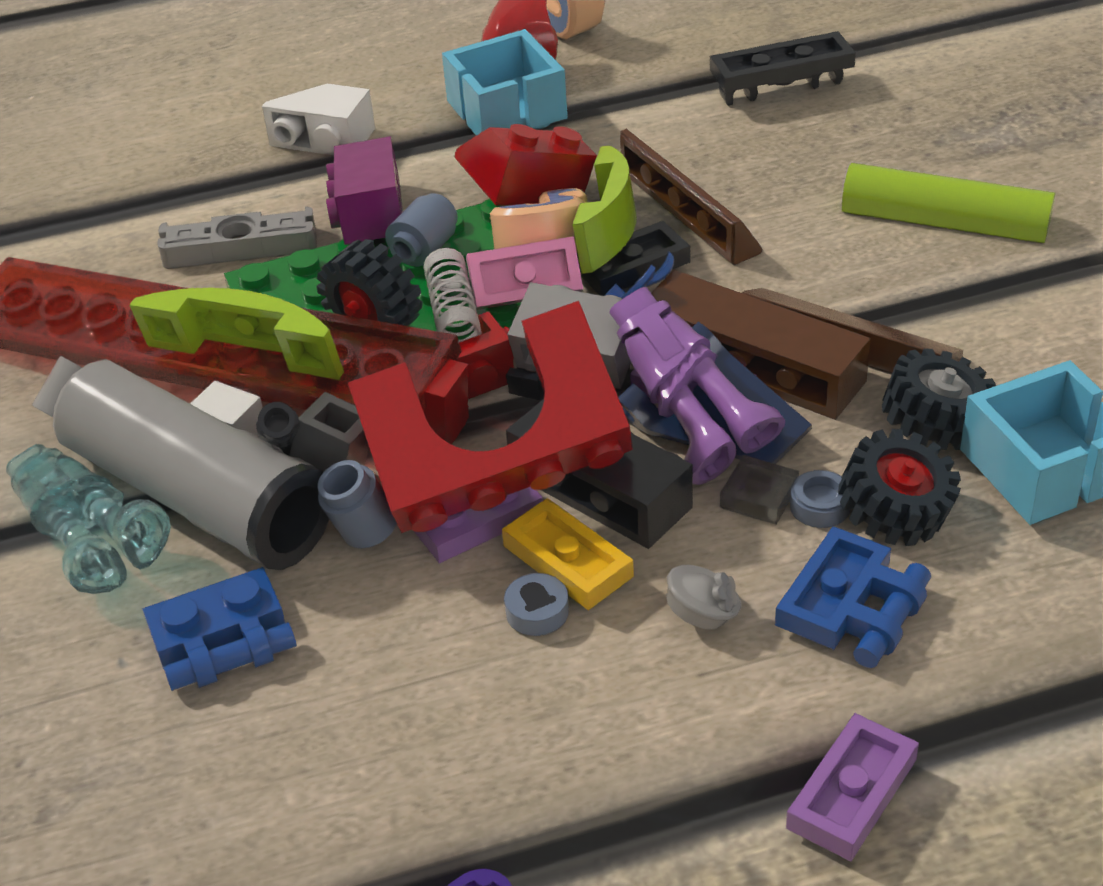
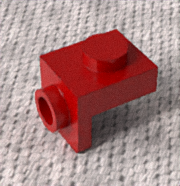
M489 311L478 315L482 334L441 349L443 363L448 358L468 364V399L508 385L506 374L510 367L514 368V356L507 335L510 329L507 326L502 328Z

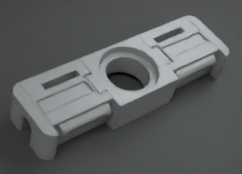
M305 206V211L261 215L260 211L211 217L209 222L168 226L167 222L159 226L160 239H158L157 244L163 267L178 268L291 255L298 250L317 248L313 210L311 207ZM237 236H244V237H240V238H236V239H231V238L237 237Z

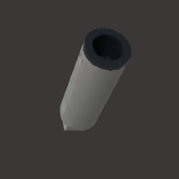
M60 355L32 403V406L53 417V428L61 445L183 515L197 528L225 544H231L245 556L267 569L283 570L297 564L313 550L328 525L330 519L320 506L318 500V481L323 474L322 470L300 458L284 454L279 447L261 440L259 436L250 431L236 429L108 359L88 363L81 367Z

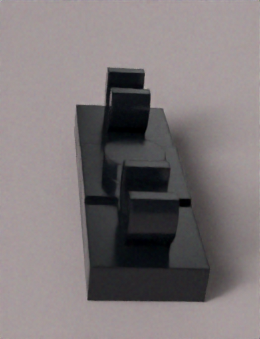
M839 31L711 55L710 71L720 85L719 93L727 106L733 105L734 92L740 89L744 90V94L751 102L756 100L758 95L757 86L760 85L784 86L796 80L806 79L812 88L816 89L819 88V77L822 73L827 72L835 85L840 84L843 80V69L855 67L856 52Z

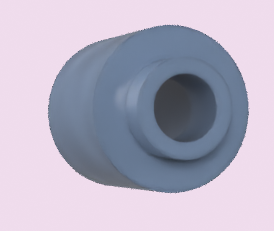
M431 193L416 198L386 230V242L392 255L397 254L403 260L402 263L415 267L423 266L428 255L440 249L454 234L458 220L457 211L454 205L440 194Z
M344 460L331 465L323 472L318 481L319 504L349 546L360 549L373 547L384 541L393 532L397 523L390 511L383 487L371 469L360 465L356 461Z

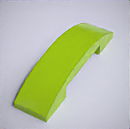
M610 145L600 146L594 163L600 201L580 203L572 224L581 273H591L611 260L627 244L636 227L637 215L629 165L623 154Z
M187 288L135 297L129 305L149 347L195 354L206 339L282 352L288 369L292 372L337 380L344 373L329 328L308 311L280 298L230 288Z

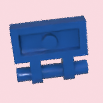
M832 526L777 605L775 626L835 650L845 633L856 636L860 639V642L853 652L855 660L864 667L874 668L883 655H889L894 652L903 636L902 624L907 616L917 614L927 598L925 588L931 579V573L929 569L919 563H911L904 573L889 568L890 547ZM870 594L884 599L885 603L880 611L864 606Z
M264 567L142 608L171 691L196 682L199 688L218 682V674L252 662L255 668L273 662L274 654L297 646L289 622L285 623L282 607Z

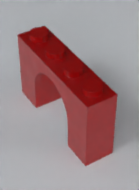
M579 301L521 321L527 347L545 391L542 410L533 426L518 440L504 447L488 451H471L449 444L439 437L427 421L406 362L348 382L390 511L401 533L410 530L414 532L433 530L443 525L447 521L448 516L468 509L484 511L494 508L504 502L509 494L529 487L533 490L552 487L565 478V474L587 466L592 469L610 466L619 461L624 453L633 450L630 425Z

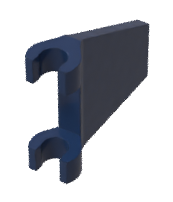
M697 322L692 328L710 341V350L718 355L715 364L725 377L747 399L767 404L777 409L785 419V426L773 441L756 452L746 454L737 445L725 419L706 393L698 385L693 389L692 393L710 417L724 429L735 443V459L772 468L812 429V424L734 358L707 327ZM635 384L629 386L618 397L627 420L636 428L648 435L690 445L689 438L675 414L668 418L660 416L656 405L651 403L649 397Z

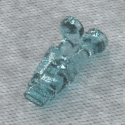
M35 444L11 459L6 466V472L11 477V487L20 498L24 508L28 511L34 527L43 535L60 540L65 545L66 550L63 553L61 569L66 580L78 592L90 594L110 592L121 587L127 577L125 564L117 550L105 539L91 534L86 528H92L97 524L116 543L128 561L140 570L149 567L158 558L167 543L171 525L169 516L164 509L150 500H133L123 506L124 493L115 488L109 479L93 473L84 464L64 455L57 448H46L42 444Z

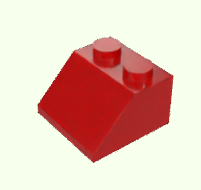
M513 124L510 128L489 127L456 148L454 156L495 205L510 206L539 204L540 195L550 190L577 188L585 193L597 157L595 152L582 140L581 134L573 129L558 126L553 131L535 130L522 124Z

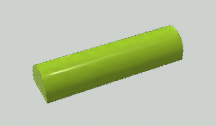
M851 163L844 183L841 212L1045 243L1053 212L1055 192Z

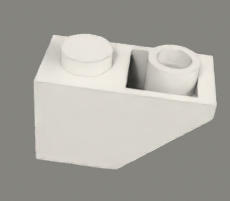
M324 84L266 101L262 106L269 145L273 147L334 156V146L366 141L375 130L370 89Z

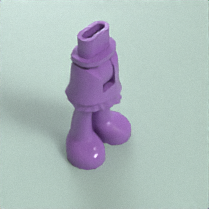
M643 287L611 307L609 313L620 327L617 332L618 338L625 344L629 359L647 388L651 403H658L660 416L668 418L675 414L689 438L690 445L684 460L693 464V484H704L718 477L731 465L736 455V446L733 440L710 417L692 393L697 385L706 393L723 416L733 438L744 453L758 451L780 434L785 426V419L779 411L767 404L753 402L738 391L715 364L718 355L710 350V341L698 334L685 320L673 312L667 301L657 302L648 288Z

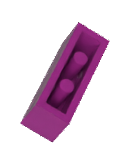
M391 136L334 146V163L326 164L329 180L326 181L328 192L326 204L331 228L341 227L345 245L351 244L356 240L363 242L365 239L386 238L385 234L388 226L403 212L400 180Z

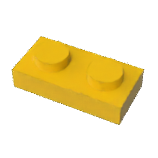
M548 498L502 528L503 546L538 573L548 574L560 580L565 585L568 596L588 611L634 577L632 558Z

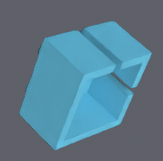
M526 29L442 53L447 102L463 120L466 119L468 127L476 136L489 127L510 128L513 124H522L533 129H543L551 123L568 118L565 69Z
M1069 360L969 395L960 450L1029 525L1077 508L1079 496L1086 503L1103 498V402H1101L1103 391Z

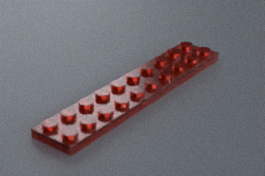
M7 257L0 265V349L58 360L61 355L75 364L84 366L88 363L108 359L139 377L203 390L215 380L259 396L263 402H282L290 407L307 410L324 392L355 405L348 382L404 362L407 364L423 410H425L427 404L424 391L451 359L456 361L462 352L456 334L306 308L302 309L314 315L330 330L344 370L339 380L289 371L282 352L206 339L195 354L149 347L129 306L135 297L187 288Z

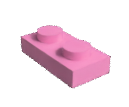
M574 236L468 253L466 256L476 310L521 303L530 282L548 286L562 285L579 292L583 290Z

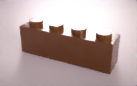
M673 270L651 292L657 302L667 301L671 306V310L691 327L697 322L707 327L734 358L753 374L757 375L756 377L786 402L836 420L867 382L871 339L869 337L677 270Z

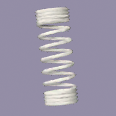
M442 248L435 250L428 255L423 266L438 341L444 348L478 336L482 332L478 314L476 313V305L474 304L465 258L455 249ZM452 259V260L457 261V262L448 261V262L440 263L439 265H437L436 267H434V268L431 270V272H430L431 267H432L436 262H438V261H440V260ZM456 265L460 267L459 271L449 270L435 277L432 276L442 266ZM447 274H456L451 278L439 279ZM454 291L461 292L460 294L453 297L444 296L447 293ZM440 299L446 300L443 303L438 302ZM456 300L463 301L462 303H460V304H458V305H453V306H448V305H446V304H448L449 302L456 301ZM442 308L448 309L445 312L440 311ZM456 321H464L462 323L451 324ZM468 323L473 324L471 328L461 333H452L445 330L447 326L461 327ZM474 330L469 337L457 341L450 340L443 335L444 333L454 337L464 336Z

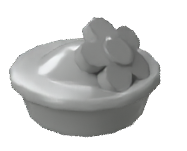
M680 565L672 568L667 576L668 589L666 598L668 605L677 616L693 626L703 629H717L728 620L736 617L741 609L740 597L735 591L734 578L727 576L725 572L714 573L695 565Z

